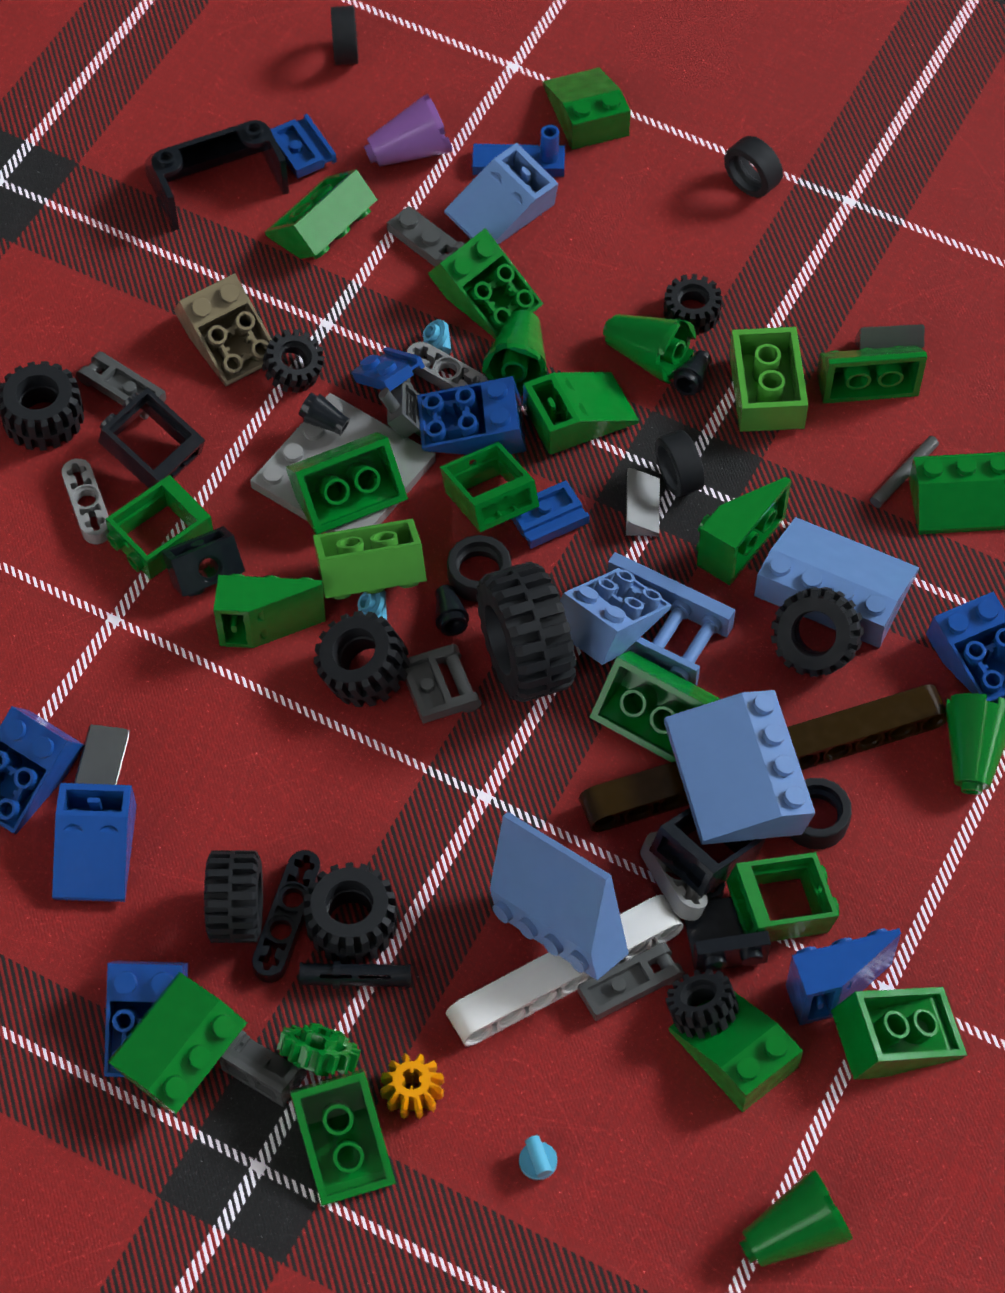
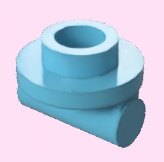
M436 319L429 323L424 329L423 341L450 354L452 350L448 323L441 319Z
M386 591L375 594L362 593L358 600V611H362L364 615L368 611L373 612L378 618L382 616L387 620Z
M538 1135L527 1138L525 1140L526 1146L522 1149L519 1156L521 1171L533 1180H543L550 1177L557 1167V1154L549 1144L541 1142Z

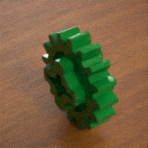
M309 1023V1026L303 1025V1028L296 1025H291V1028L284 1027L277 1045V1049L280 1050L279 1054L288 1057L287 1061L292 1062L297 1068L309 1070L318 1076L335 1075V1071L344 1075L348 1071L354 1072L361 1052L360 1049H357L358 1045L349 1042V1038L345 1037L341 1031L326 1028L319 1023Z

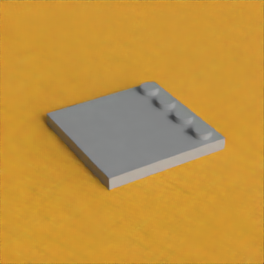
M329 393L325 398L343 415L350 418L343 434L340 436L335 432L303 422L250 482L252 489L308 521L295 497L285 468L286 466L378 432L389 438L406 494H408L434 464L436 455L434 452L423 451L422 445L408 437L404 439L394 429ZM399 503L325 532L329 533L382 524Z

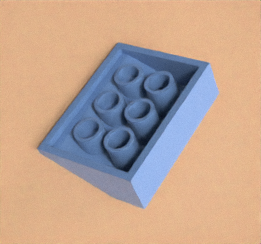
M795 517L771 548L759 570L754 596L781 607L786 599L809 588L828 587L832 588L834 592L840 591L845 594V599L848 601L852 600L855 603V611L857 613L860 612L862 616L860 625L864 627V634L860 640L880 648L919 571V567ZM812 611L803 616L836 630L833 621L822 612Z
M775 690L742 692L665 717L664 724L701 845L803 834L815 815V810Z
M510 812L503 815L490 885L495 915L503 923L509 922L518 928L526 938L534 939L544 945L552 955H559L570 962L576 971L580 973L585 972L595 980L600 979L629 954L611 875Z

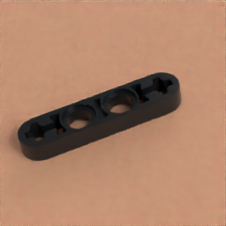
M301 850L290 857L254 952L252 963L255 975L265 983L277 982L283 978L304 924V896L309 894L308 886L311 881L318 883L317 875L321 872L319 858L311 851ZM305 863H309L311 870L305 871L303 884L298 882V867L302 868ZM290 893H298L303 897V901L297 907H288L283 903L284 897ZM280 924L287 925L292 929V932L285 939H276L271 935V931L275 926ZM271 948L276 950L275 962L277 966L272 965L269 970H264L262 962L267 963L272 954Z

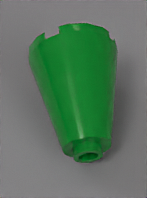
M517 310L510 315L486 353L482 367L483 376L485 374L489 381L513 376L520 396H523V383L547 375L540 320L536 314L528 310Z
M616 314L607 320L603 328V335L609 346L660 381L668 384L671 383V379H674V372L693 356L694 350L690 349L689 345L690 338L696 340L694 325L686 320Z
M954 694L951 696V700L947 699L946 701L954 784L961 787V792L980 795L982 790L990 788L1005 748V698L998 697V703L987 701V694Z
M813 1170L805 1174L742 1231L746 1239L739 1243L749 1262L752 1263L758 1260L762 1267L845 1244L853 1239L839 1209L830 1197L825 1184L817 1171Z

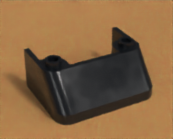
M258 120L248 121L159 150L146 159L147 177L173 231L179 229L174 195L167 182L262 152L283 195L289 193L286 159L266 123Z

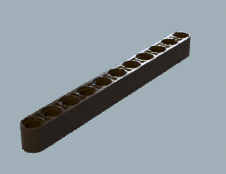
M928 684L787 728L800 768L804 770L934 730L947 722L946 707L936 687ZM676 761L595 785L579 795V801L593 832L610 830L689 805Z

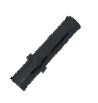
M333 960V964L300 962L299 986L325 985L333 986V989H340L341 986L411 988V964H341V960Z

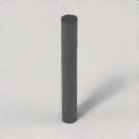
M929 436L870 498L871 504L876 508H880L910 476L913 458L929 456L937 448L939 441L934 436Z

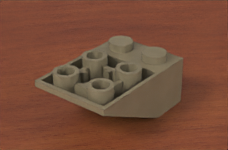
M235 273L178 302L174 312L189 339L225 387L263 368V357L272 339Z

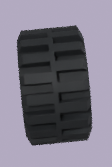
M41 361V364L35 365V362H30L24 368L20 365L14 369V374L8 373L4 377L5 383H0V416L6 434L10 439H14V443L19 446L25 444L26 449L33 450L35 447H39L40 451L47 450L48 446H53L55 449L61 446L60 442L62 441L68 443L73 439L72 433L77 434L81 429L80 424L84 421V408L76 378L72 377V373L68 369L62 370V366L56 363L50 366L48 361ZM38 403H52L48 407L42 409H29L31 406Z
M828 587L809 588L786 599L783 606L779 607L775 615L777 617L776 620L772 621L771 629H774V635L771 636L772 644L776 643L778 647L775 651L778 658L782 656L786 660L783 664L788 668L794 667L797 669L796 673L801 675L807 673L810 674V677H818L823 674L826 676L844 667L856 656L855 653L862 644L860 638L864 634V627L860 625L862 616L860 612L857 613L855 611V603L852 600L848 601L845 599L844 593L840 591L834 592L832 588ZM809 612H822L835 625V642L826 651L819 652L810 649L800 637V621Z
M354 611L352 617L346 613L340 616L341 621L338 623L333 620L328 625L330 627L329 631H322L319 636L322 642L316 644L314 650L318 655L314 657V664L318 668L316 671L337 698H340L344 703L349 705L352 702L355 707H363L366 702L369 707L377 705V700L382 699L385 702L390 698L388 694L391 691L397 693L401 688L398 683L400 680L405 681L408 675L403 668L406 669L410 666V660L407 658L409 653L402 639L382 616L378 618L375 613L369 611L366 615L362 611ZM367 649H375L373 657L366 665L358 669L349 670L350 663L357 654Z
M215 850L209 854L205 868L204 914L206 932L211 943H256L261 934L263 919V873L261 858L257 850Z
M353 862L345 863L346 868L340 869L338 864L330 867V873L326 874L322 871L317 875L318 883L311 881L308 886L309 894H305L303 901L307 935L309 940L313 941L314 948L319 953L325 951V958L331 961L335 957H339L341 964H348L349 959H355L356 964L364 963L363 957L369 956L371 960L378 956L377 949L385 951L389 946V939L394 938L396 933L395 925H397L395 894L391 890V884L388 879L382 881V873L375 869L371 873L369 872V866L362 863L359 868H354ZM347 903H358L371 911L365 919L354 924H343L331 917L332 912L336 908Z

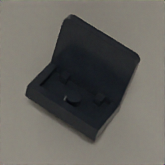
M732 897L708 900L699 919L695 921L684 920L694 970L700 969L701 972H705L706 969L719 971L727 968L754 966L768 962L771 947L769 932L762 931L744 934Z

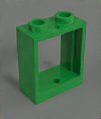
M499 441L440 466L446 494L479 532L539 507L535 480ZM498 475H501L507 481V483L475 497H472L466 490Z
M168 475L106 518L108 528L106 537L111 546L117 551L121 549L127 555V560L133 569L137 572L142 570L150 580L167 568L161 551L213 530L211 516L171 475ZM168 506L188 527L147 555L127 534Z
M816 852L736 863L726 880L744 934L768 931L771 942L825 934L830 931L839 917L838 901L835 897H832L827 883V871L820 864ZM800 879L813 915L770 921L758 885Z

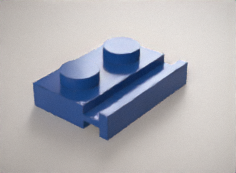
M308 114L303 115L304 118L299 121L293 119L270 129L286 159L287 165L297 179L324 168V164L330 161L332 164L337 162L336 153Z
M385 347L383 349L385 354L382 356L370 355L360 362V366L351 371L356 383L379 390L388 388L392 391L414 375L412 370L415 368L423 369L425 366L418 355Z
M567 480L537 493L539 507L512 518L522 537L526 538L529 548L532 549L588 524L590 515L584 511L581 501Z

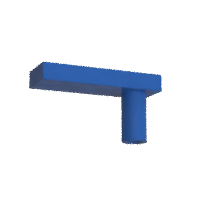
M546 125L541 129L540 145L520 146L552 177H564L565 145H559V129L554 125ZM473 144L472 175H478L495 157L514 144Z

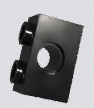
M224 526L161 551L173 587L183 597L196 596L203 593L207 587L217 583L218 575L246 572L235 537ZM210 558L208 567L199 570L200 563Z

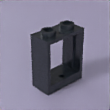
M148 387L139 395L135 392L129 396L123 404L124 409L117 415L111 413L100 425L101 432L98 442L148 488H151L168 475L175 478L201 454L205 443L203 437ZM143 412L147 413L180 444L154 470L117 437Z
M688 808L660 826L649 851L698 895L703 897L727 880L736 863L755 861L766 838L725 842L724 844L734 854L718 864L687 836L697 830L691 809Z

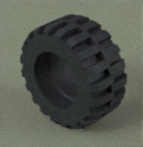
M526 562L485 574L477 584L476 600L478 602V615L481 620L480 625L486 641L487 651H489L493 668L496 670L497 677L500 683L503 684L505 692L510 695L512 700L526 702L568 689L576 676L574 644L571 639V630L566 620L563 604L560 602L557 589L553 586L549 574L545 573V569L542 566L533 562Z

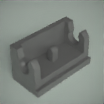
M243 1030L219 1059L221 1070L282 1107L285 1106L291 1097L290 1090L297 1088L307 1075L305 1069L295 1067L291 1062L252 1040Z

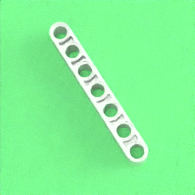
M664 895L654 896L620 914L629 954L618 964L660 943L668 942L683 930L684 925L682 921L672 911ZM548 952L456 1001L447 1009L446 1015L464 1045L472 1046L577 990V985L592 977L585 972L580 973L576 971L570 962L559 955L554 956Z

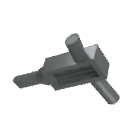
M410 378L392 391L384 388L379 393V399L387 408V424L404 439L413 433L421 437L417 395L420 394L413 388Z

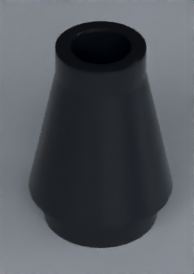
M703 350L696 351L688 361L674 372L673 384L679 393L692 396L702 390L709 366L712 363V358L707 352Z
M310 393L299 411V416L304 418L305 423L335 432L340 436L350 421V418L343 415L322 394L317 396L314 393Z
M442 585L435 591L436 626L443 634L456 636L466 630L469 614L458 598L455 588L451 585Z

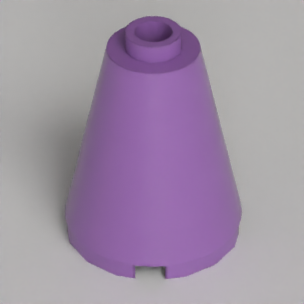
M429 94L419 98L367 138L369 144L364 146L370 162L374 163L377 161L379 167L447 154L453 151L449 137L444 135L443 122L432 99L429 98Z

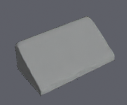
M627 468L626 535L659 536L660 478L633 468Z

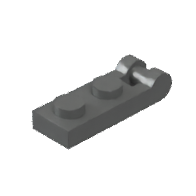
M409 205L387 222L388 232L434 267L465 244L462 241L457 242Z
M98 351L91 358L92 362L88 366H83L76 373L77 378L85 386L94 387L122 406L129 396L135 392L139 395L147 387L163 402L167 399L164 390L101 351ZM145 412L139 415L144 420L149 417Z
M665 942L618 964L598 980L591 978L577 985V992L595 1022L666 985H673L676 980L680 981L682 979V975L685 972L679 963H674L670 957L672 951ZM658 964L661 971L654 973L650 966Z

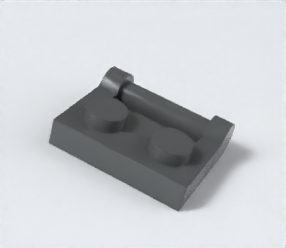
M455 644L409 657V668H403L408 674L405 682L423 724L462 711H475L482 704L478 693L473 692L460 661L462 655ZM443 663L448 666L460 696L451 697L438 666L439 664Z

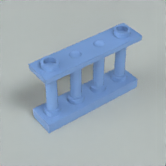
M614 552L608 561V572L620 568L632 573L638 582L660 593L662 599L672 605L670 608L671 613L653 641L650 642L640 637L624 653L631 650L697 686L700 666L695 664L696 660L713 633L728 637L733 629L736 610ZM689 619L701 625V628L684 655L681 657L664 649L681 621Z

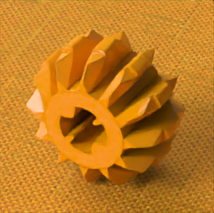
M406 1053L402 1056V1064L391 1060L389 1063L390 1072H384L381 1075V1083L385 1086L380 1089L381 1097L389 1099L387 1102L388 1109L394 1111L400 1108L401 1117L404 1119L409 1115L410 1111H415V1116L420 1119L423 1117L422 1108L434 1112L436 1109L435 1100H440L444 1096V1090L440 1087L444 1084V1076L442 1073H436L437 1064L434 1061L424 1064V1056L421 1053L416 1057L415 1061H410V1057ZM408 1083H412L410 1089L406 1088ZM415 1083H418V1084H419V1087L416 1088V1089H413L414 1084H415Z

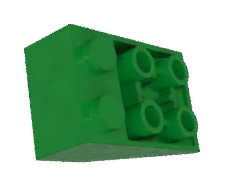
M486 228L428 273L446 299L494 339H496L513 312L517 310L534 312L543 305V302Z
M553 372L523 383V408L549 455L639 423L638 417L612 372Z
M242 574L218 575L214 616L219 645L224 647L255 648L325 622L326 612L322 580H314L309 577L299 579L279 578L273 575L265 577L244 576Z

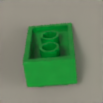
M600 67L543 81L544 90L572 150L629 136L631 110L621 89Z
M788 477L781 478L720 505L712 515L707 514L698 527L700 539L696 545V551H698L696 566L726 584L731 585L785 519L791 479Z
M944 987L855 991L831 1010L854 1080L888 1077L962 1059L967 1056Z
M734 991L738 1001L739 1012L735 1014L736 1019L733 1023L727 1021L729 1028L725 1031L719 1027L716 1029L717 1035L711 1036L710 1032H706L705 1038L700 1039L697 1033H695L693 1038L687 1037L686 1032L681 1034L677 1027H675V1024L671 1025L668 1031L743 1113L799 1068L803 1050L777 1022ZM711 1000L703 1001L697 1006L704 1005Z
M364 1068L348 1072L346 1075H338L290 1090L322 1206L396 1184Z

